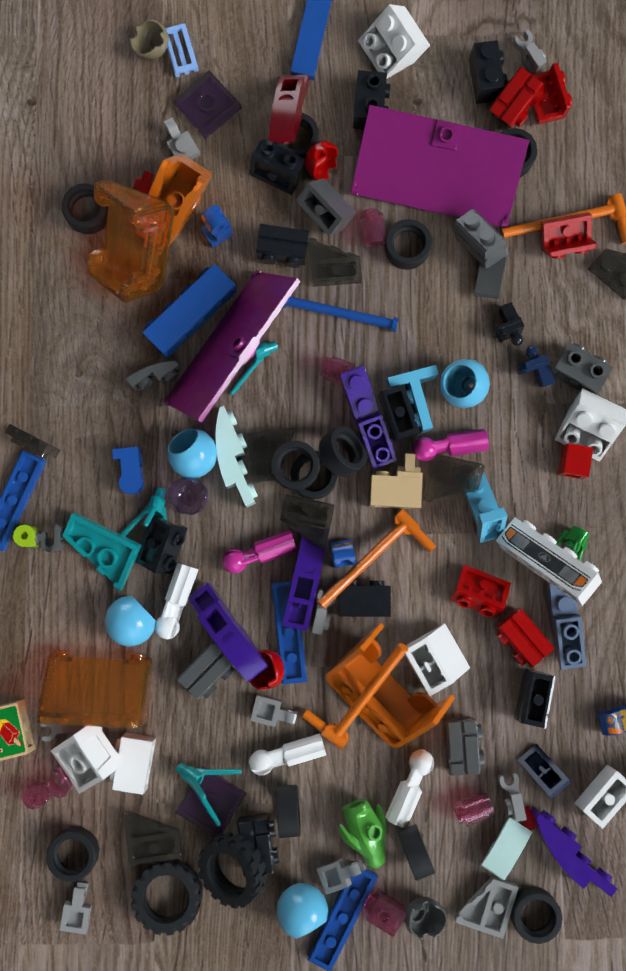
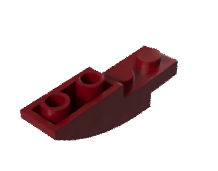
M285 75V77L279 78L271 112L269 142L287 144L295 141L303 117L302 105L310 85L309 75Z

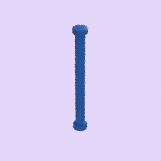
M291 296L283 306V308L290 306L389 328L391 332H396L399 319L396 317L393 319Z

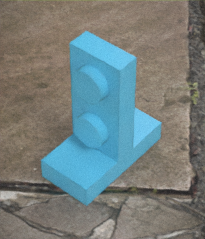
M436 365L388 377L386 381L387 389L402 384L408 388L406 392L410 404L413 406L414 421L418 424L420 434L429 432L433 428L421 383L437 378L439 373Z
M485 473L461 479V488L477 525L476 536L479 543L497 539L505 529L507 514L504 507H498Z

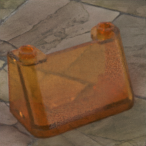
M110 180L96 182L94 186V200L101 206H108L104 247L93 251L89 255L87 274L124 303L157 292L163 285L174 220L173 206L160 198Z
M54 650L53 654L48 655L37 710V723L124 728L143 726L149 720L153 658H146V654L131 653L130 658L125 659L86 658L69 655V650Z

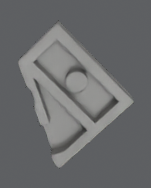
M491 876L455 914V923L503 939L519 887L515 883Z

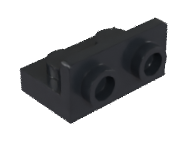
M261 139L251 155L249 175L293 195L297 187L299 172L305 164V158L266 139Z
M154 515L145 529L140 543L142 546L135 562L155 574H171L176 565L181 546L185 541L188 528L183 525H174L160 516Z

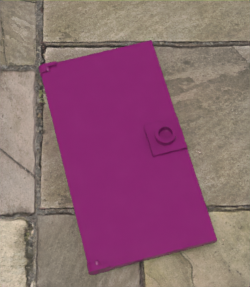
M369 105L351 195L364 196L459 218L471 209H475L490 225L507 228L529 140Z
M255 270L247 285L163 402L167 406L202 423L242 364H246L255 355L256 348L260 344L259 340L296 289L300 280Z

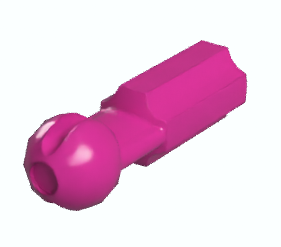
M485 429L452 433L447 434L446 439L437 441L429 437H421L413 445V454L420 461H429L436 454L448 453L452 457L488 451L487 431Z
M287 530L254 542L253 548L244 551L238 549L227 551L223 556L222 563L227 572L236 574L243 571L246 565L252 562L259 561L263 564L298 550L291 530Z

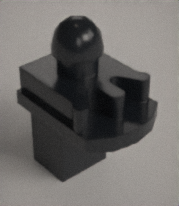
M510 302L500 306L499 315L504 324L496 326L492 330L491 335L495 339L498 338L500 343L511 338L512 344L519 346L523 342L521 334L524 324L513 303Z

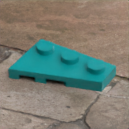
M76 512L72 513L62 537L83 557H87L97 567V571L102 575H106L114 583L113 586L118 591L123 590L142 545Z

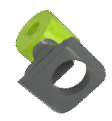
M54 524V543H51L49 540V532H40L37 527L30 525H20L14 531L13 539L17 545L22 547L36 548L41 545V548L46 552L56 553L65 547V538L62 535L66 527L61 524Z

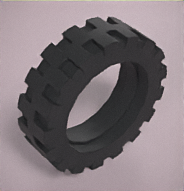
M227 832L216 836L200 851V859L197 863L200 868L198 873L200 879L204 881V888L206 890L209 889L212 893V898L220 900V904L224 906L230 905L233 909H237L239 906L243 908L264 889V881L267 879V873L264 872L266 866L264 861H261V854L258 849L255 850L252 847L253 843L251 841L244 840V836L240 834L233 835V832ZM220 852L230 855L240 864L246 876V887L236 886L224 876L218 861V854Z
M162 858L158 862L153 861L140 873L131 893L132 911L135 910L136 920L138 922L141 921L144 924L143 928L147 931L151 929L156 935H161V933H166V936L173 935L176 931L182 932L187 925H191L202 902L203 888L202 883L198 880V873L191 870V865L185 862L183 864L177 858H173V860ZM169 875L176 877L185 884L188 890V904L176 916L166 917L157 914L150 908L146 900L147 887L158 876Z

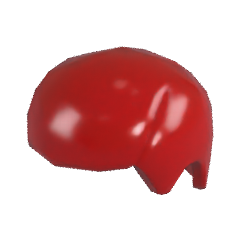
M323 140L312 145L306 152L304 157L305 169L315 181L322 178L329 179L328 171L331 168L337 167L338 148L333 143Z
M261 650L260 653L269 666L253 678L250 683L257 690L272 689L278 686L284 677V662L278 653L272 650Z

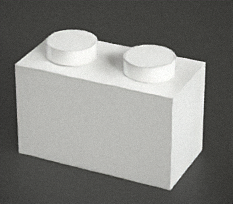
M125 733L121 739L117 740L115 751L120 753L119 768L110 774V781H114L112 790L142 795L148 788L156 737Z
M606 765L574 804L603 829L626 802V778L614 768Z

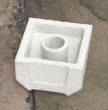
M88 724L51 750L79 794L103 781L119 768L120 753L115 751L102 732V727Z

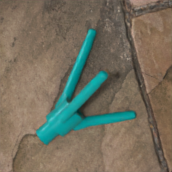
M275 341L270 343L262 342L257 346L256 353L253 356V363L229 392L230 395L235 394L257 365L264 360V357L270 356L271 352L278 350Z
M157 488L155 495L151 496L150 503L147 504L144 510L120 535L126 536L146 515L147 517L143 524L145 527H148L154 515H159L168 521L166 507H164L166 490Z
M180 763L176 768V772L182 775V779L190 784L217 827L220 826L221 823L207 801L206 794L200 787V783L205 775L241 774L242 770L195 769L192 766L188 767L184 763Z

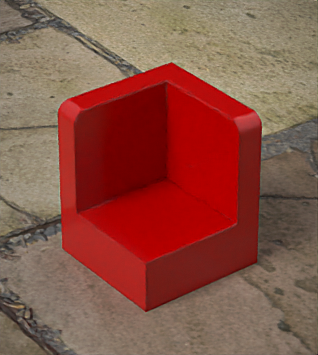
M572 443L562 446L557 475L581 480L588 478L593 448Z

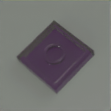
M210 70L173 100L174 105L205 139L241 109L239 101Z
M205 775L200 783V787L206 794V799L217 815L221 825L218 827L215 825L192 787L188 790L175 813L211 836L216 837L224 833L245 798L246 792L219 775Z

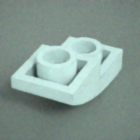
M511 817L507 818L481 866L504 881L515 865L532 832Z

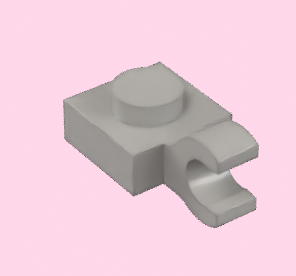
M526 30L523 35L526 42L520 41L518 36H516L513 40V46L522 55L520 60L532 75L542 72L547 61L544 52L538 49L534 42L532 43V33Z
M173 118L164 121L165 128L171 137V140L167 142V146L173 156L185 155L191 160L200 156V151L188 131L181 134Z
M321 589L318 591L317 594L318 600L322 597L323 590ZM336 598L324 609L317 604L312 633L322 635L323 629L328 630L331 615L326 614L327 608L335 603Z
M257 694L250 721L276 727L277 720L295 724L298 712L282 709V700Z
M89 717L63 719L62 721H44L41 723V727H50L52 733L51 735L43 736L42 741H51L58 734L66 733V737H71L89 724Z
M514 772L511 773L512 782L510 784H505L504 777L498 775L499 785L507 790V799H504L507 815H511V818L516 822L527 820L522 795L519 792L518 775Z
M342 858L317 868L326 895L349 887L352 884L350 877L361 874V871L366 870L363 859L345 866Z
M78 881L77 886L74 887L72 901L66 900L64 903L60 931L86 935L92 904L85 903L88 882Z

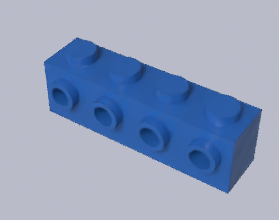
M216 264L211 268L206 267L198 276L199 279L193 285H187L175 302H169L157 319L153 318L145 325V330L142 333L166 359L237 293L236 284Z

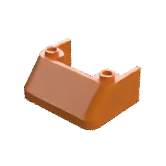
M382 623L361 638L326 675L329 685L350 707L382 667L377 661L381 656L382 650L379 643L375 640L376 636L385 627ZM389 674L358 715L389 746L400 748L435 727L455 697L451 694L439 703H436L426 693L417 692L411 696Z

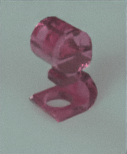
M60 764L54 767L53 771L63 786L57 785L54 779L48 783L43 781L33 783L23 793L22 800L27 808H40L53 796L57 798L65 797L71 792L74 785Z

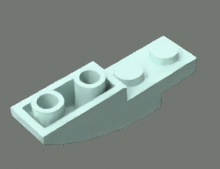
M222 406L219 408L216 422V450L221 475L228 489L237 486L245 506L250 507L256 504L254 498L258 495L253 484H247L244 475L248 474L243 460L237 461V458L245 455L243 448L247 447L242 433L237 435L233 426L237 422L232 410L227 412L225 407Z

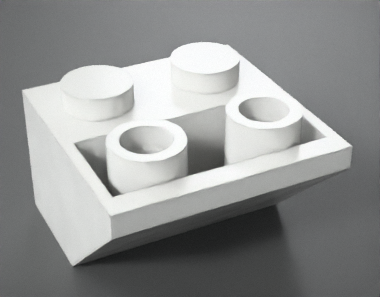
M392 4L386 7L358 40L376 70L387 73V78L413 64L430 46L406 7Z
M582 388L571 404L555 440L564 445L572 443L592 447V458L600 462L626 426V409Z
M445 623L406 645L408 651L405 653V657L429 696L453 684L470 669Z

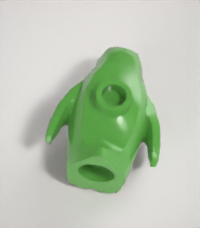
M357 799L341 808L347 830L340 824L338 827L339 833L346 844L364 857L365 863L371 869H377L384 864L386 858L385 816L379 804H376L375 814L367 799Z

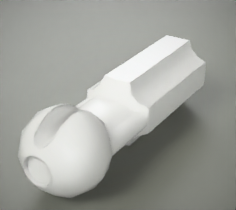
M177 563L165 597L164 609L155 623V631L160 638L168 640L178 634L180 629L179 620L183 608L187 605L198 569Z
M321 734L285 743L282 748L272 751H255L249 759L251 771L259 776L266 775L278 766L285 764L292 766L326 756Z
M423 749L413 752L410 756L409 765L411 771L408 779L400 781L385 816L389 822L402 828H407L422 794L419 787L422 777L429 774L434 768L433 756L430 752Z

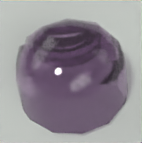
M184 477L174 481L168 489V502L174 505L179 513L194 515L203 511L207 505L208 490L199 479Z

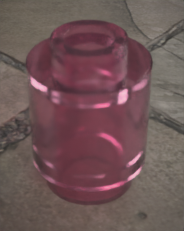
M374 208L363 211V214L359 217L362 241L365 242L368 248L384 245L387 235L383 213Z
M326 356L320 376L325 377L327 381L343 386L339 373L354 368L355 364L334 356L332 358Z
M476 793L457 801V808L454 809L459 824L464 823L466 827L490 818V814L495 813L487 793L481 795Z

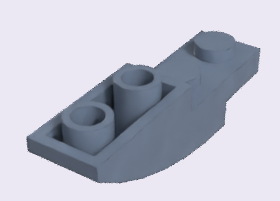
M547 582V589H545L546 603L559 667L561 670L586 667L582 618L578 615L577 602Z

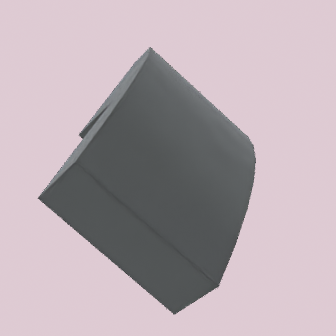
M505 248L506 255L504 258L486 269L480 263L475 296L500 298L509 248Z
M176 361L162 362L146 367L129 376L126 380L135 391L139 389L144 390L153 383L155 377H157L161 384L174 381L179 376L178 372L181 371V368Z

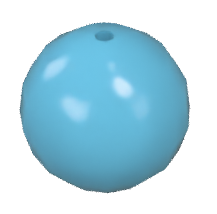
M461 359L454 361L441 374V393L446 401L454 407L463 409L474 407L482 402L488 394L490 387L489 375L483 365L476 360Z
M192 428L186 429L178 433L170 441L167 460L172 469L180 476L192 479L206 475L215 466L217 461L216 444L206 432Z
M125 596L111 604L106 612L104 622L106 632L113 641L119 645L132 647L141 645L150 638L155 630L156 620L134 597Z
M297 883L282 892L277 902L276 915L279 925L284 932L296 939L310 933L327 921L328 905L326 898L319 889L311 884Z

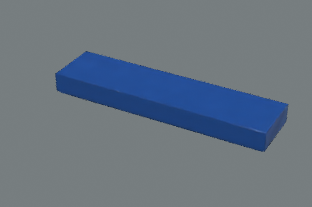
M307 0L291 67V75H309V80L314 81L332 0Z
M24 450L21 451L0 496L1 551H6L47 460Z
M292 581L271 583L278 651L284 662L285 671L282 685L307 682L302 630L282 626Z
M366 868V870L361 871V874L350 877L352 884L340 890L328 914L327 921L323 924L307 956L308 961L327 971H332L378 878L377 873Z

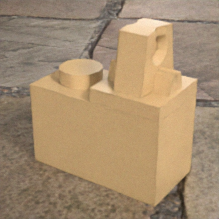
M404 454L403 467L398 466L395 476H391L389 471H376V475H371L369 507L416 510L421 508L423 473H421L420 467H415V454Z

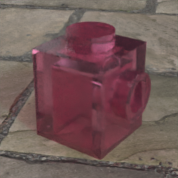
M377 889L374 895L370 894L364 904L366 921L394 937L407 915L404 904L380 889Z

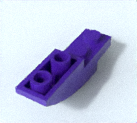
M360 365L339 373L349 408L359 435L365 444L373 469L397 461L365 367Z
M308 526L304 527L282 626L308 631L329 531Z
M207 582L188 598L199 614L197 617L204 628L247 682L251 681L269 666L242 625L236 622L210 583Z
M533 807L531 814L535 827L546 848L558 864L583 889L591 881L612 897L617 890L610 882L613 877L601 867L596 870L589 865L592 861L579 851L581 846L575 841L577 835L566 826H563L562 829L554 824L556 819L544 809L540 813Z

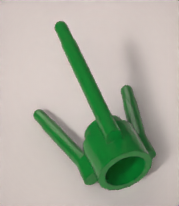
M572 526L570 531L563 530L561 536L556 541V545L560 546L565 540V546L571 549L578 556L577 559L581 561L584 550L588 545L587 541L590 534L577 526Z

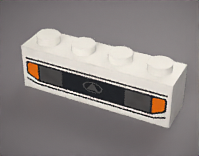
M514 517L496 539V542L504 552L581 606L585 604L602 583L598 574L599 569L588 561L585 563L581 562L571 549L564 547V549L556 545L555 539L546 533L541 535L536 532V527L527 520L521 522Z

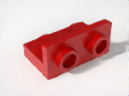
M463 565L450 600L456 602L460 607L479 611L483 616L497 618L505 609L511 583L470 566Z

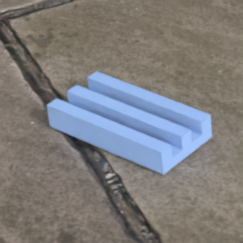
M185 23L166 28L168 34L173 33L182 66L178 67L169 38L167 49L175 76L180 77L181 73H185V75L190 74L189 71L192 70L198 72L197 62ZM179 31L183 33L191 60L190 64L186 63L178 36Z

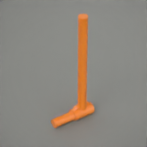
M621 193L610 196L605 206L502 228L501 235L507 238L541 230V221L589 212L592 215V219L609 215V218L617 222L622 244H626V208Z
M403 508L393 517L395 527L337 581L317 603L323 609L328 606L402 533L404 535H413L429 553L436 545Z
M399 643L338 724H327L308 709L301 718L319 730L323 737L342 750L349 740L348 733L346 732L347 728L408 651V647L403 643Z

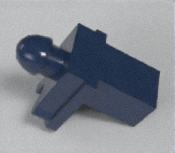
M528 346L526 356L529 357V360L519 363L520 370L517 371V374L521 375L534 370L539 387L556 383L547 354L539 356V351L535 346Z

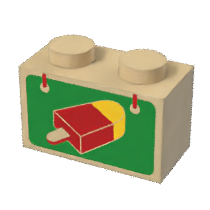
M25 699L0 705V761L26 755L35 750Z

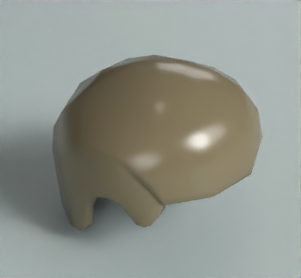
M146 20L140 26L135 27L136 35L134 38H130L133 52L145 59L155 60L165 53L169 41L168 31L165 26L156 20Z

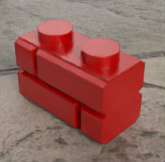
M520 66L490 106V113L509 128L521 127L529 116L527 111L532 105L537 106L544 97L545 93L542 92L545 89L544 84Z
M515 608L494 626L498 631L495 636L505 647L508 644L514 650L513 658L521 666L525 664L532 668L554 650L552 644L521 608Z

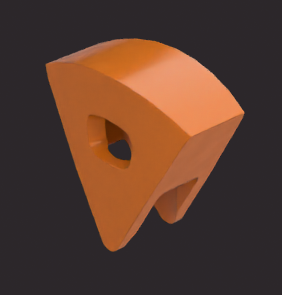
M185 155L164 159L147 196L137 226V233L164 250L169 247L192 217L207 188L212 173Z

